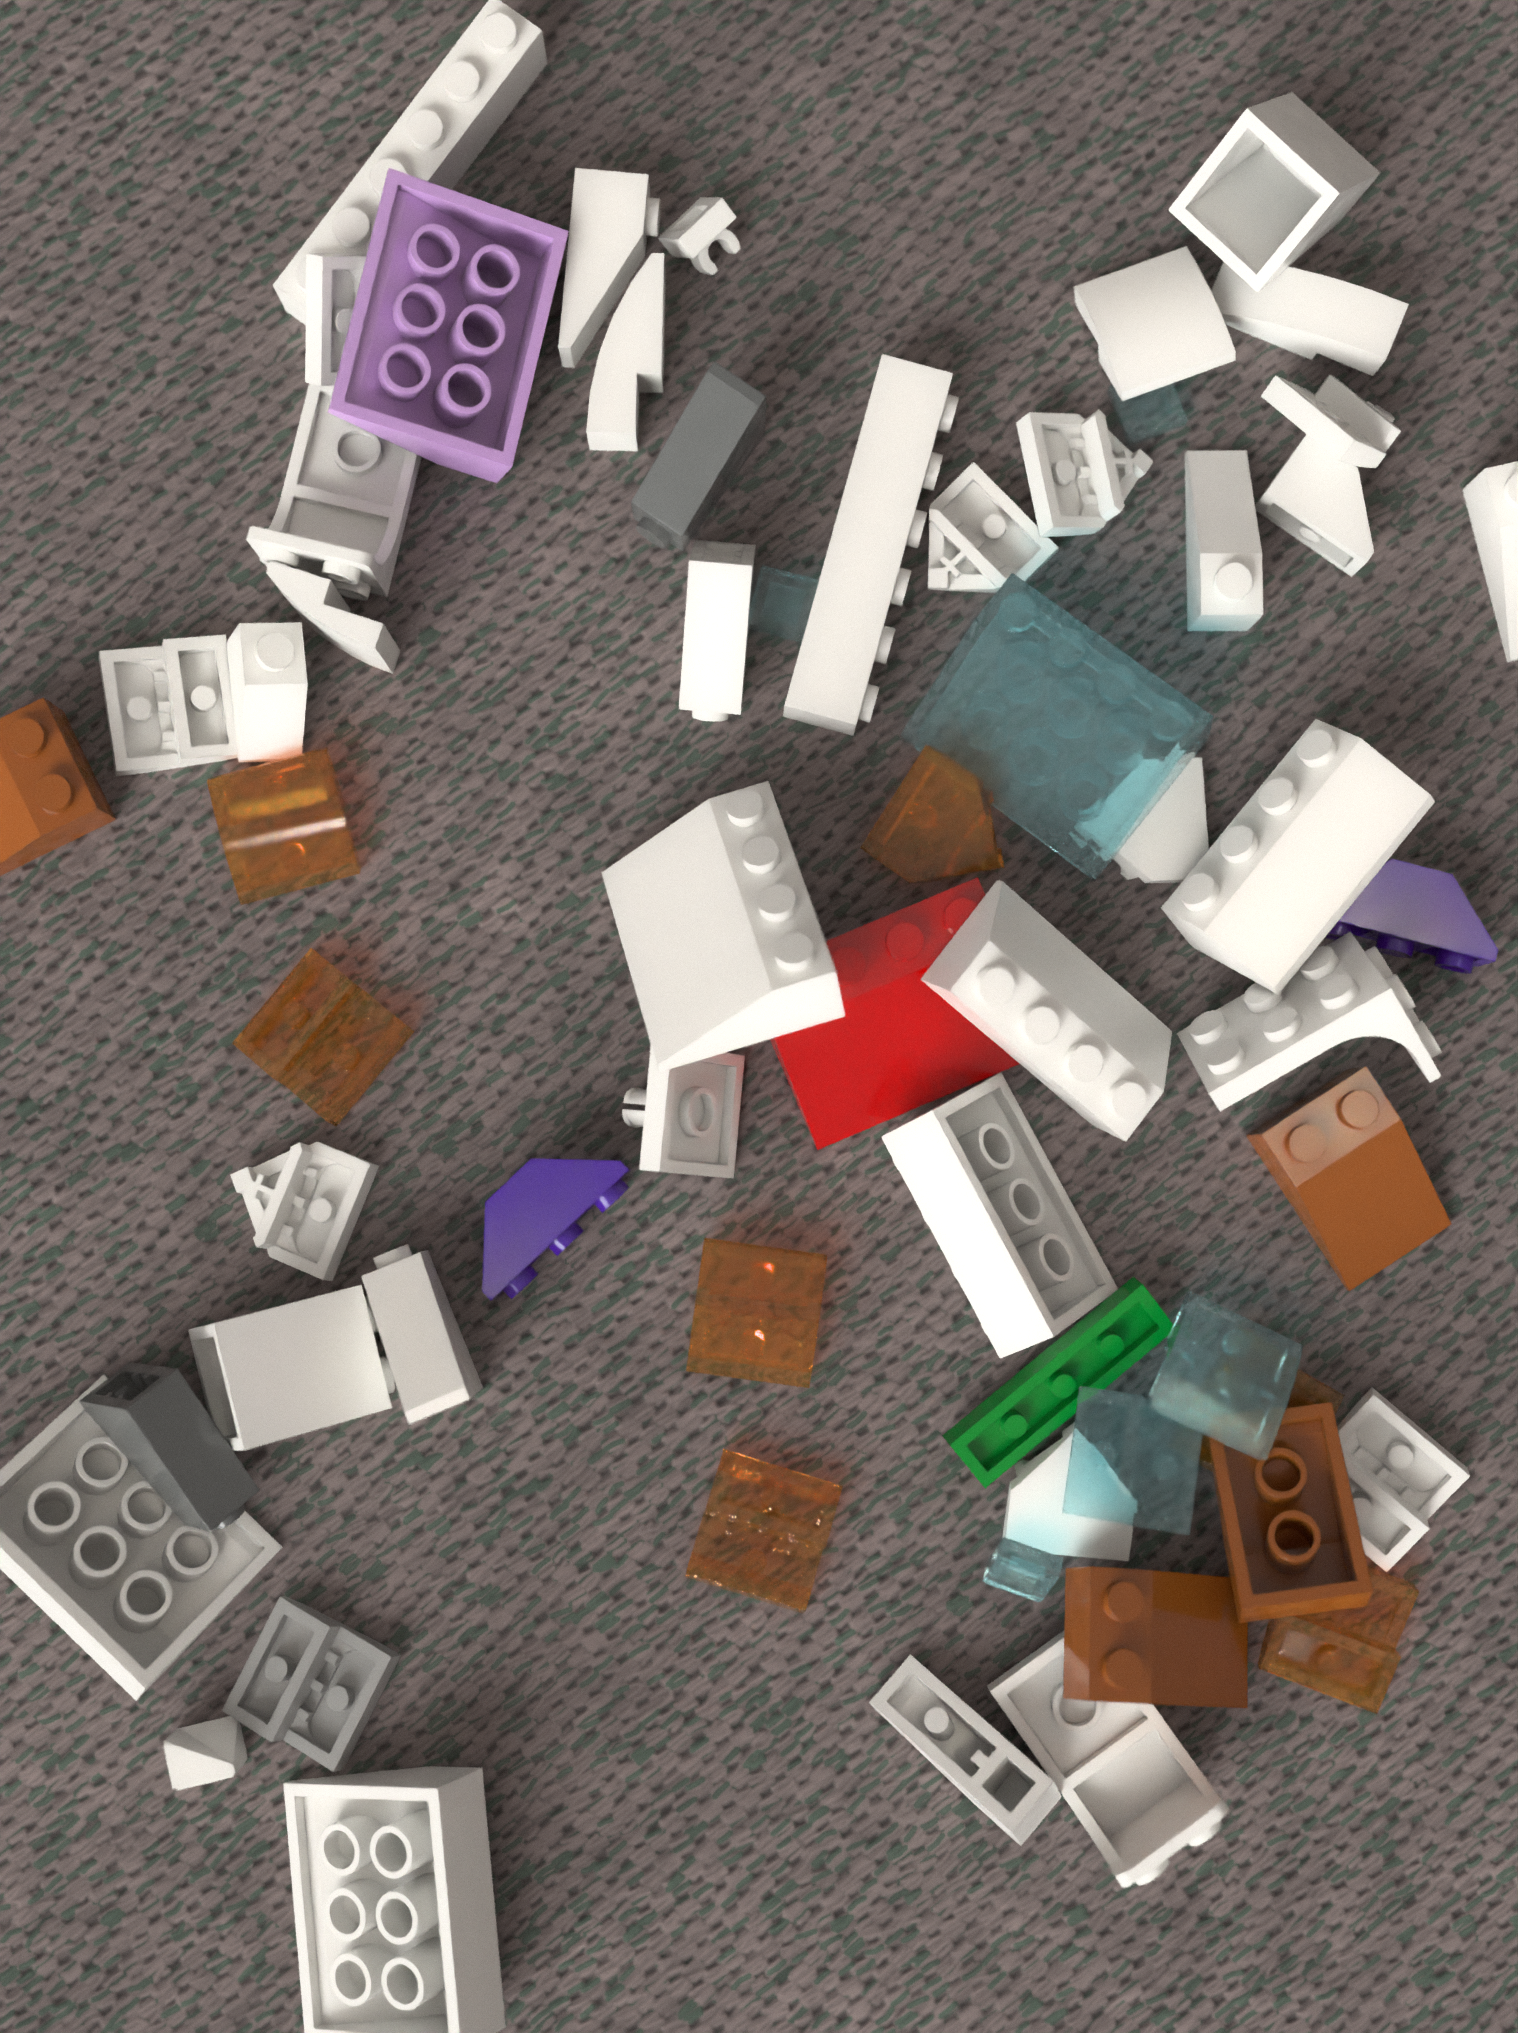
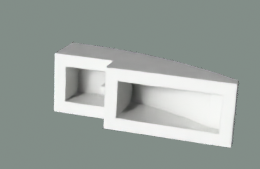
M651 253L630 283L611 319L598 354L589 396L586 433L590 450L638 451L639 392L663 393L666 282L664 253Z
M1224 261L1211 290L1226 325L1310 360L1318 353L1371 376L1377 372L1387 359L1409 305L1371 289L1292 267H1287L1263 290L1256 292Z

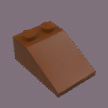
M44 697L0 718L1 876L116 820L64 711Z
M1366 1066L1345 1070L1246 1135L1347 1291H1351L1452 1224L1401 1118Z
M1332 1402L1206 1420L1205 1425L1225 1553L1239 1623L1366 1606L1373 1593Z
M1095 1566L1066 1568L1063 1699L1248 1709V1622L1239 1623L1230 1577Z

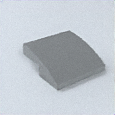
M280 1596L222 1711L270 1742L283 1740L332 1772L343 1770L401 1655L380 1642L303 1603L286 1596Z

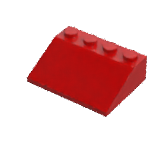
M978 877L825 941L836 970L845 1016L770 1039L817 1150L1020 1064L921 980L929 967L984 898L985 892Z

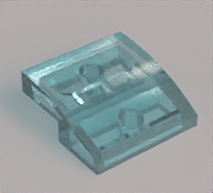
M1189 1291L1185 1296L1163 1349L1167 1350V1354L1145 1402V1406L1257 1460H1267L1292 1392L1303 1345Z
M1080 1386L1062 1513L1189 1536L1206 1408L1146 1399L1141 1395Z

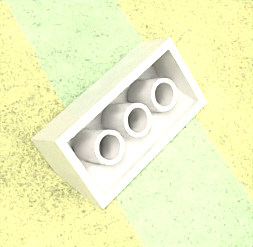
M1315 719L1161 909L1192 947L1279 995L1435 801L1427 791L1362 738Z
M997 880L921 980L1090 1124L1127 1141L1164 1092L1172 1031L1003 881Z
M1001 1072L881 1137L999 1358L1056 1336L1118 1290Z

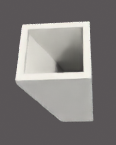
M1291 92L1247 108L1168 210L1256 292H1260L1336 226L1379 176L1380 172Z
M362 1285L188 1330L208 1414L233 1451L248 1450L392 1408L389 1394L393 1393L395 1389L394 1378L386 1357H379L374 1333L379 1330L368 1296H364Z

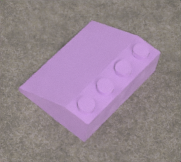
M389 168L368 246L328 413L438 465L497 483L513 465L569 231Z

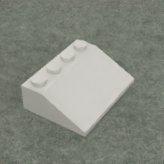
M769 781L707 799L601 872L659 1072L845 1016L836 970Z
M102 1375L0 1470V1569L137 1701L282 1549V1546L246 1511L235 1522L220 1530L209 1532L186 1526L79 1402L108 1379L105 1375Z
M428 1766L292 1780L283 1783L304 2032L497 2033L505 2028L482 1768Z

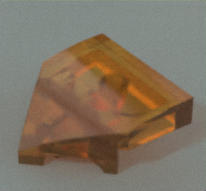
M925 745L860 848L909 883L935 882L945 878L1005 868L1002 848H997L990 805L994 801L992 791L984 789L983 780L935 746Z

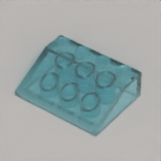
M1012 573L975 618L900 735L938 766L1092 880L1096 881L1209 739L1214 716Z

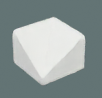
M231 1716L176 1728L163 1743L172 1789L177 1788V1790L234 1777L248 1759L240 1722Z

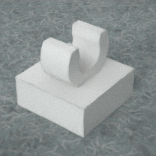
M700 197L658 237L673 257L691 258L693 266L699 272L710 275L718 271L708 255L709 246L713 241H718L722 249L727 253L736 254L740 250V243L735 234L725 229L737 217L722 197Z

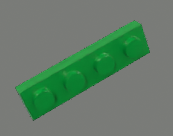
M1133 1276L942 1436L983 1487L986 1488L1177 1328L1145 1286Z

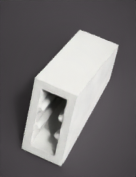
M695 540L689 559L679 709L692 710L693 718L704 721L728 720L729 714L741 715L756 545Z
M406 1244L373 1258L377 1270L361 1277L409 1424L471 1399L483 1389V1386L428 1250L412 1255L409 1245Z

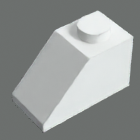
M1306 434L1258 500L1255 509L1353 577L1369 561L1374 553L1359 469L1356 466L1338 461Z
M302 622L239 623L227 641L238 762L300 760L302 758L308 686Z

